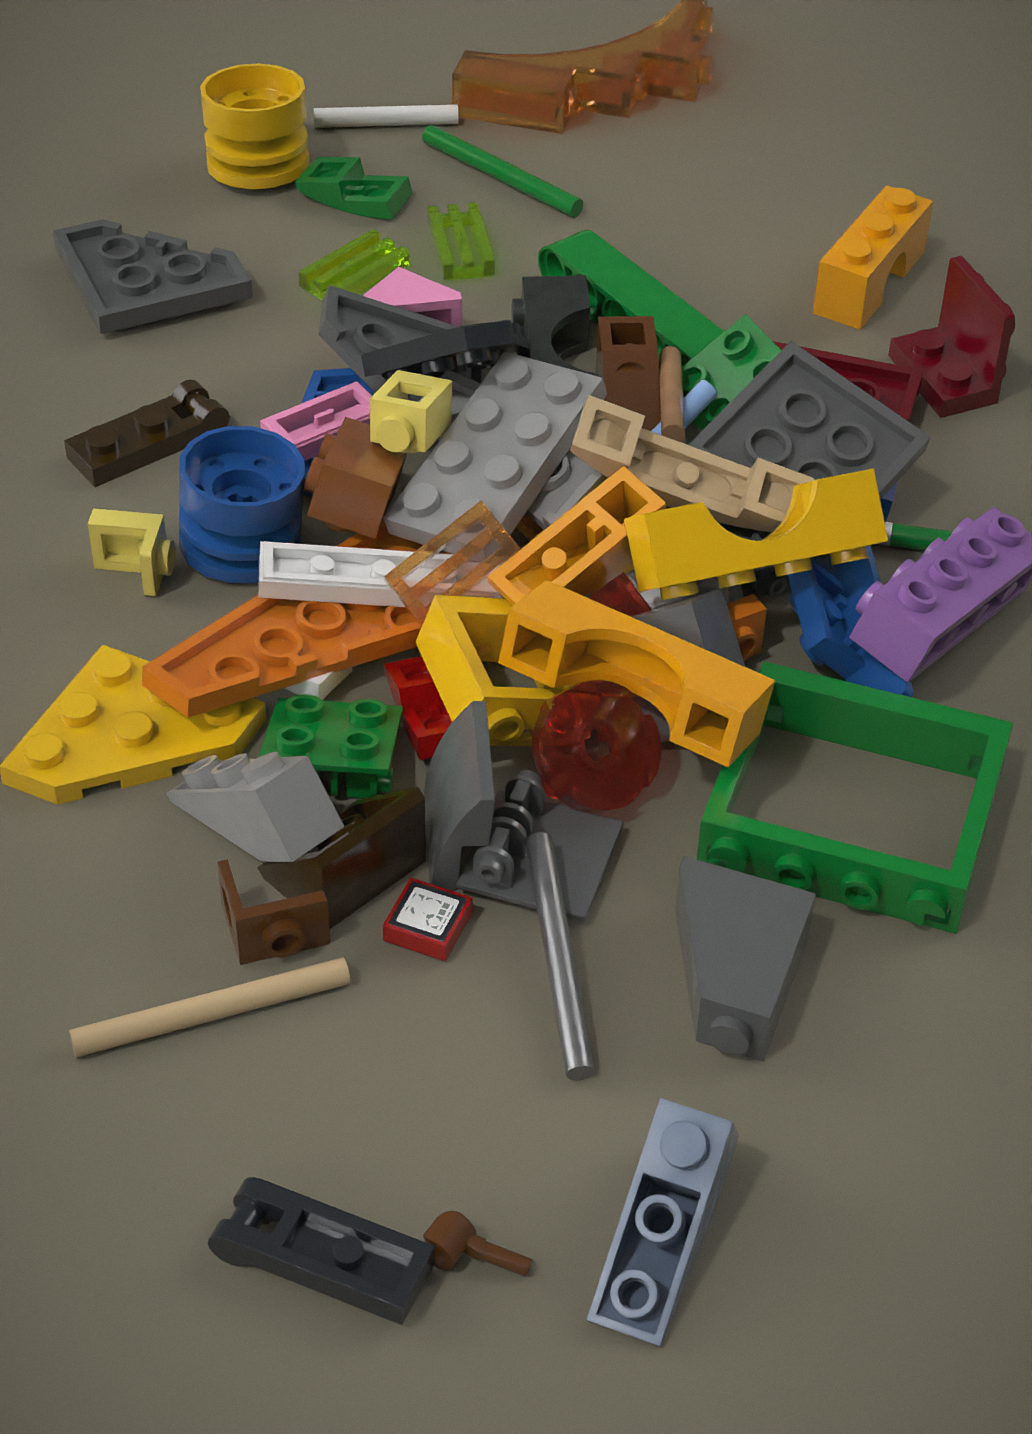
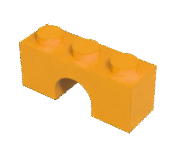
M886 185L819 261L813 314L861 330L883 302L885 284L889 273L905 277L925 253L933 200L915 195L912 191L905 188H894Z

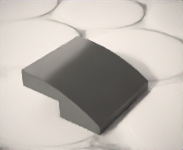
M472 701L448 727L433 754L426 775L424 797L429 883L448 890H457L456 882L459 875L462 846H489L495 796L486 701Z

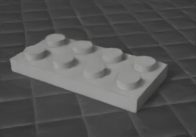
M504 352L383 519L389 534L490 565L571 448L588 395L602 400L607 396L603 378Z

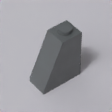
M683 857L679 867L675 911L695 1040L697 1042L713 1046L726 1054L743 1055L764 1062L809 939L816 897L815 893L689 857Z

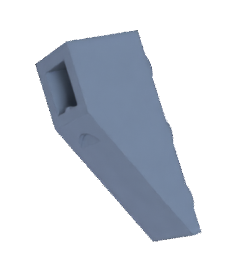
M660 1098L586 1319L587 1321L654 1345L662 1346L715 1211L739 1134L733 1121Z

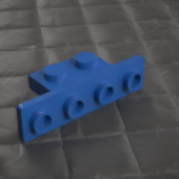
M870 545L866 546L868 558L832 565L830 555L824 561L818 556H814V560L811 559L812 570L788 574L792 593L789 594V601L799 617L803 632L800 636V643L807 656L819 666L826 664L845 678L847 682L908 697L913 696L914 691L911 681L908 683L849 638L861 617V614L855 610L859 600L876 581L881 582Z

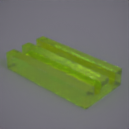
M467 203V212H460L457 204L447 205V213L445 214L439 213L438 206H427L428 225L443 280L495 275V259L478 203ZM464 226H469L480 264L474 265ZM444 228H452L462 266H454Z
M372 229L298 271L299 287L323 300L329 285L360 294L379 283L396 268H405L410 265L409 249L403 245L395 249L394 240L389 237L381 240L380 232Z

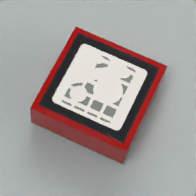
M410 877L382 925L383 941L446 962L473 913V897Z

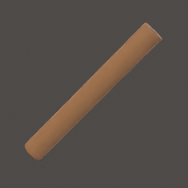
M668 346L663 348L659 354L661 435L682 442L685 437L681 353L677 348Z

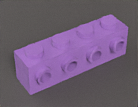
M992 507L974 521L966 517L954 529L948 540L935 539L916 563L911 559H907L895 571L888 583L884 585L880 581H876L868 588L856 606L855 610L861 614V617L849 638L904 681L910 682L1026 590L1032 580V534L1025 530V527L1018 519L1002 513L995 507Z

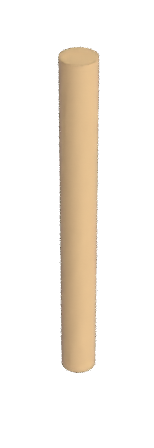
M341 957L70 1029L69 1034L73 1051L77 1058L341 987L351 983L350 973L345 958Z

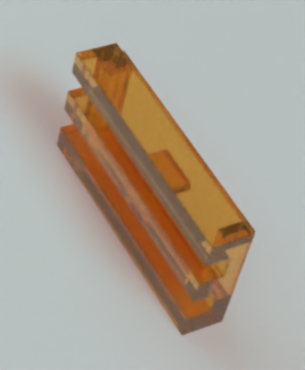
M480 500L384 576V581L396 592L400 601L406 608H409L416 621L422 627L431 603L426 607L419 600L422 596L488 544L496 540L501 546L497 551L441 594L464 596L518 552L520 547L482 500ZM479 520L487 529L416 585L409 588L404 581L405 578Z

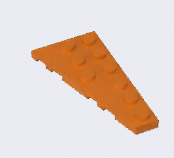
M384 520L376 539L356 533L337 545L338 547L452 554L389 534ZM256 595L142 667V686L189 718L299 684L332 671L334 673L417 647L416 639L429 609L259 598Z

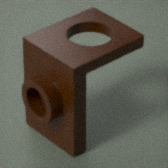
M228 859L217 861L222 907L240 965L273 957H287L299 951L330 944L328 901L324 891L242 908Z

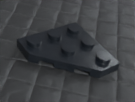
M502 320L456 327L361 354L365 377L388 374L389 379L397 370L423 375L433 374L434 377H440L446 371H453L455 373L467 371L466 365L467 368L477 367V371L492 369L504 352L516 353L530 348L526 327H520V324L512 323L511 320Z

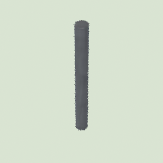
M538 832L526 839V847L566 1077L570 1080L579 1081L591 1077L595 1070L553 839L548 833Z

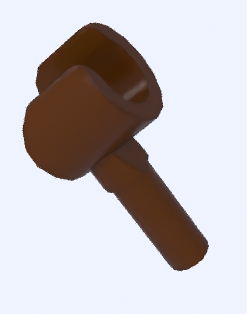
M447 1211L440 1214L423 1235L424 1242L435 1246L434 1266L445 1271L451 1270L463 1253L478 1261L479 1259L524 1277H526L532 1259L490 1243L485 1238L478 1236L469 1219L457 1211Z

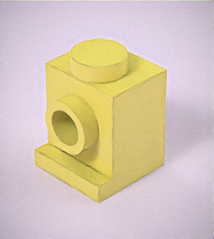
M397 370L370 398V442L380 443L391 452H426L439 437H443L451 426L452 380ZM408 394L424 398L420 402L408 400Z

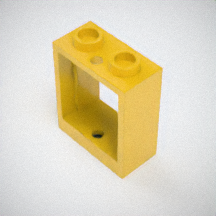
M435 595L415 643L452 722L472 701H486L490 746L576 747L598 702L590 684L575 683L552 688L534 680L537 688L493 686L481 661L498 662L509 609L513 605L503 598Z

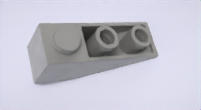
M271 752L257 759H249L247 754L244 753L219 761L216 755L209 756L186 768L182 772L185 781L166 793L171 803L259 861L293 862L344 827L308 756L280 757L278 752Z

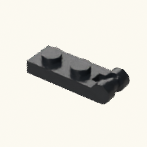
M248 1177L243 1181L233 1198L235 1211L230 1219L219 1221L207 1243L215 1256L230 1265L245 1266L250 1264L400 1325H403L435 1264L434 1245L256 1177ZM272 1221L278 1223L272 1234L259 1230L262 1224H269Z

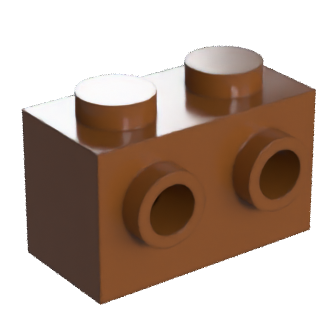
M345 417L336 436L328 433L325 434L318 457H314L303 489V491L313 494L307 516L321 520L325 526L338 532L354 531L376 539L384 520L383 518L396 491L408 453L391 452L380 443L370 442V425Z

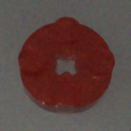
M591 680L571 686L543 703L533 730L532 753L535 767L542 779V786L548 797L559 799L568 807L578 811L603 813L627 806L634 801L633 799L640 794L643 788L650 786L657 775L661 761L660 733L651 713L644 715L640 706L632 700L637 696L629 689L611 681ZM591 729L598 731L599 742L608 744L609 747L608 755L599 757L597 763L590 758V754L585 749V739L590 738Z

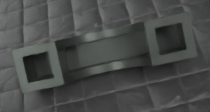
M586 275L522 277V297L512 299V323L515 322L520 324V327H526L530 349L516 352L515 355L600 377L597 373L581 370L564 361L573 355L588 351L590 302Z

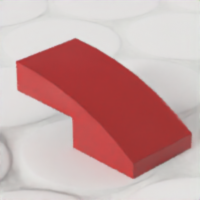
M422 656L385 663V675L396 706H403L401 721L419 760L432 758L440 740L453 722Z

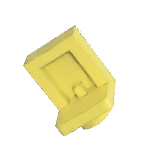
M93 508L87 525L94 569L141 573L144 595L157 596L163 575L171 576L173 573L176 555L174 540L166 539L164 515Z

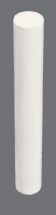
M458 104L314 108V128L458 124Z

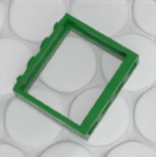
M763 661L758 673L774 679L775 683L760 734L729 767L722 765L700 821L696 860L816 894V897L845 904L854 909L867 910L913 922L920 926L924 925L957 934L1003 769L1013 722ZM768 726L975 778L976 783L951 870L731 813L763 727Z

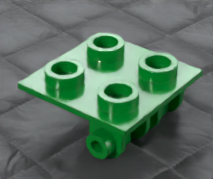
M747 314L742 316L682 367L683 398L701 380L709 382L718 394L692 421L701 432L781 352L780 348Z
M308 694L295 695L290 698L278 697L258 758L271 752H278L280 757L308 756L322 783L323 771H331L332 797L340 796L343 772H346V797L368 798L377 796L379 793H391L393 768H390L403 714V706L386 705L375 699H360L354 702L324 701L317 696Z

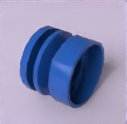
M227 426L206 431L188 443L180 455L179 550L188 565L206 577L223 582L256 583L259 582L261 542L301 544L305 464L304 458L295 444L278 433L254 426Z

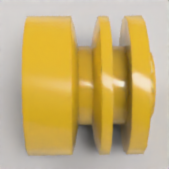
M260 63L235 65L220 69L206 77L200 86L204 126L208 129L204 134L208 173L218 182L244 189L274 188L298 179L310 165L307 147L308 134L306 126L303 125L307 119L303 78L293 70L278 65Z

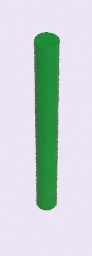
M433 125L425 128L422 134V141L425 144L573 218L581 213L583 208L582 199Z

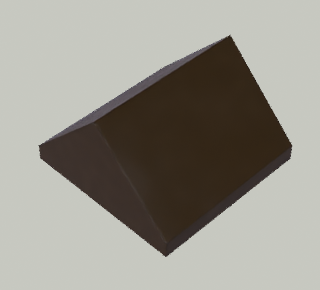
M419 787L356 800L338 812L344 825L342 829L295 861H266L257 867L263 879L285 898L324 891L328 901L329 929L333 928L426 862L425 797Z

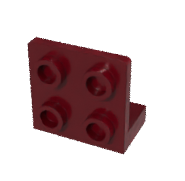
M963 256L952 257L949 260L938 327L891 338L888 356L896 365L924 370L919 393L940 418L998 404L1002 380L1006 375V360L1011 335L1015 330V315L1011 307L985 282L982 275L977 273Z

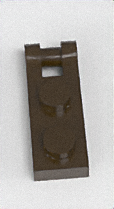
M185 380L176 387L173 395L142 406L131 413L102 425L94 426L83 433L64 440L66 457L94 487H97L184 450L191 440L206 431L227 427L230 415L217 400L209 399L208 391L196 380Z

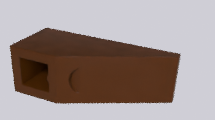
M653 316L598 317L596 373L603 378L607 396L604 401L645 415L642 428L652 431L661 422L659 361Z

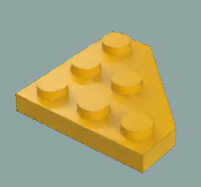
M102 645L0 764L2 784L58 805L83 799L82 789L119 781L121 789L173 777L172 767L197 762L216 755L219 761L241 754L266 722V705L263 701L250 698L187 718L142 686V667L150 661Z

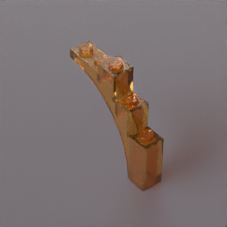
M681 0L663 18L636 33L608 43L577 50L542 54H498L465 50L452 73V105L458 104V118L563 134L570 117H577L579 110L630 118L637 100L644 101L646 95L695 102L702 84L709 85L712 77L714 57L707 56L708 37L705 35L709 36L712 30L714 7H707L708 0Z

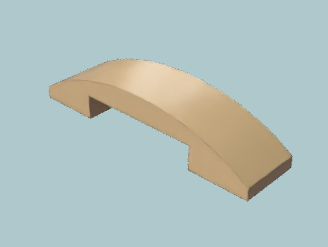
M588 395L570 451L583 462L608 478L622 466H625L664 500L669 507L673 508L704 502L717 522L759 531L773 532L787 514L794 485L814 480L810 476L761 458H757L753 466L749 468L643 429L642 425L645 415Z

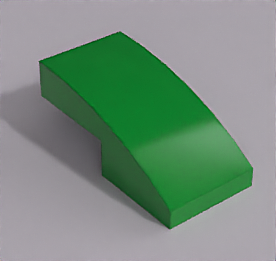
M316 157L295 181L297 190L313 200L343 212L377 219L392 220L413 194L409 176L365 175L360 157Z

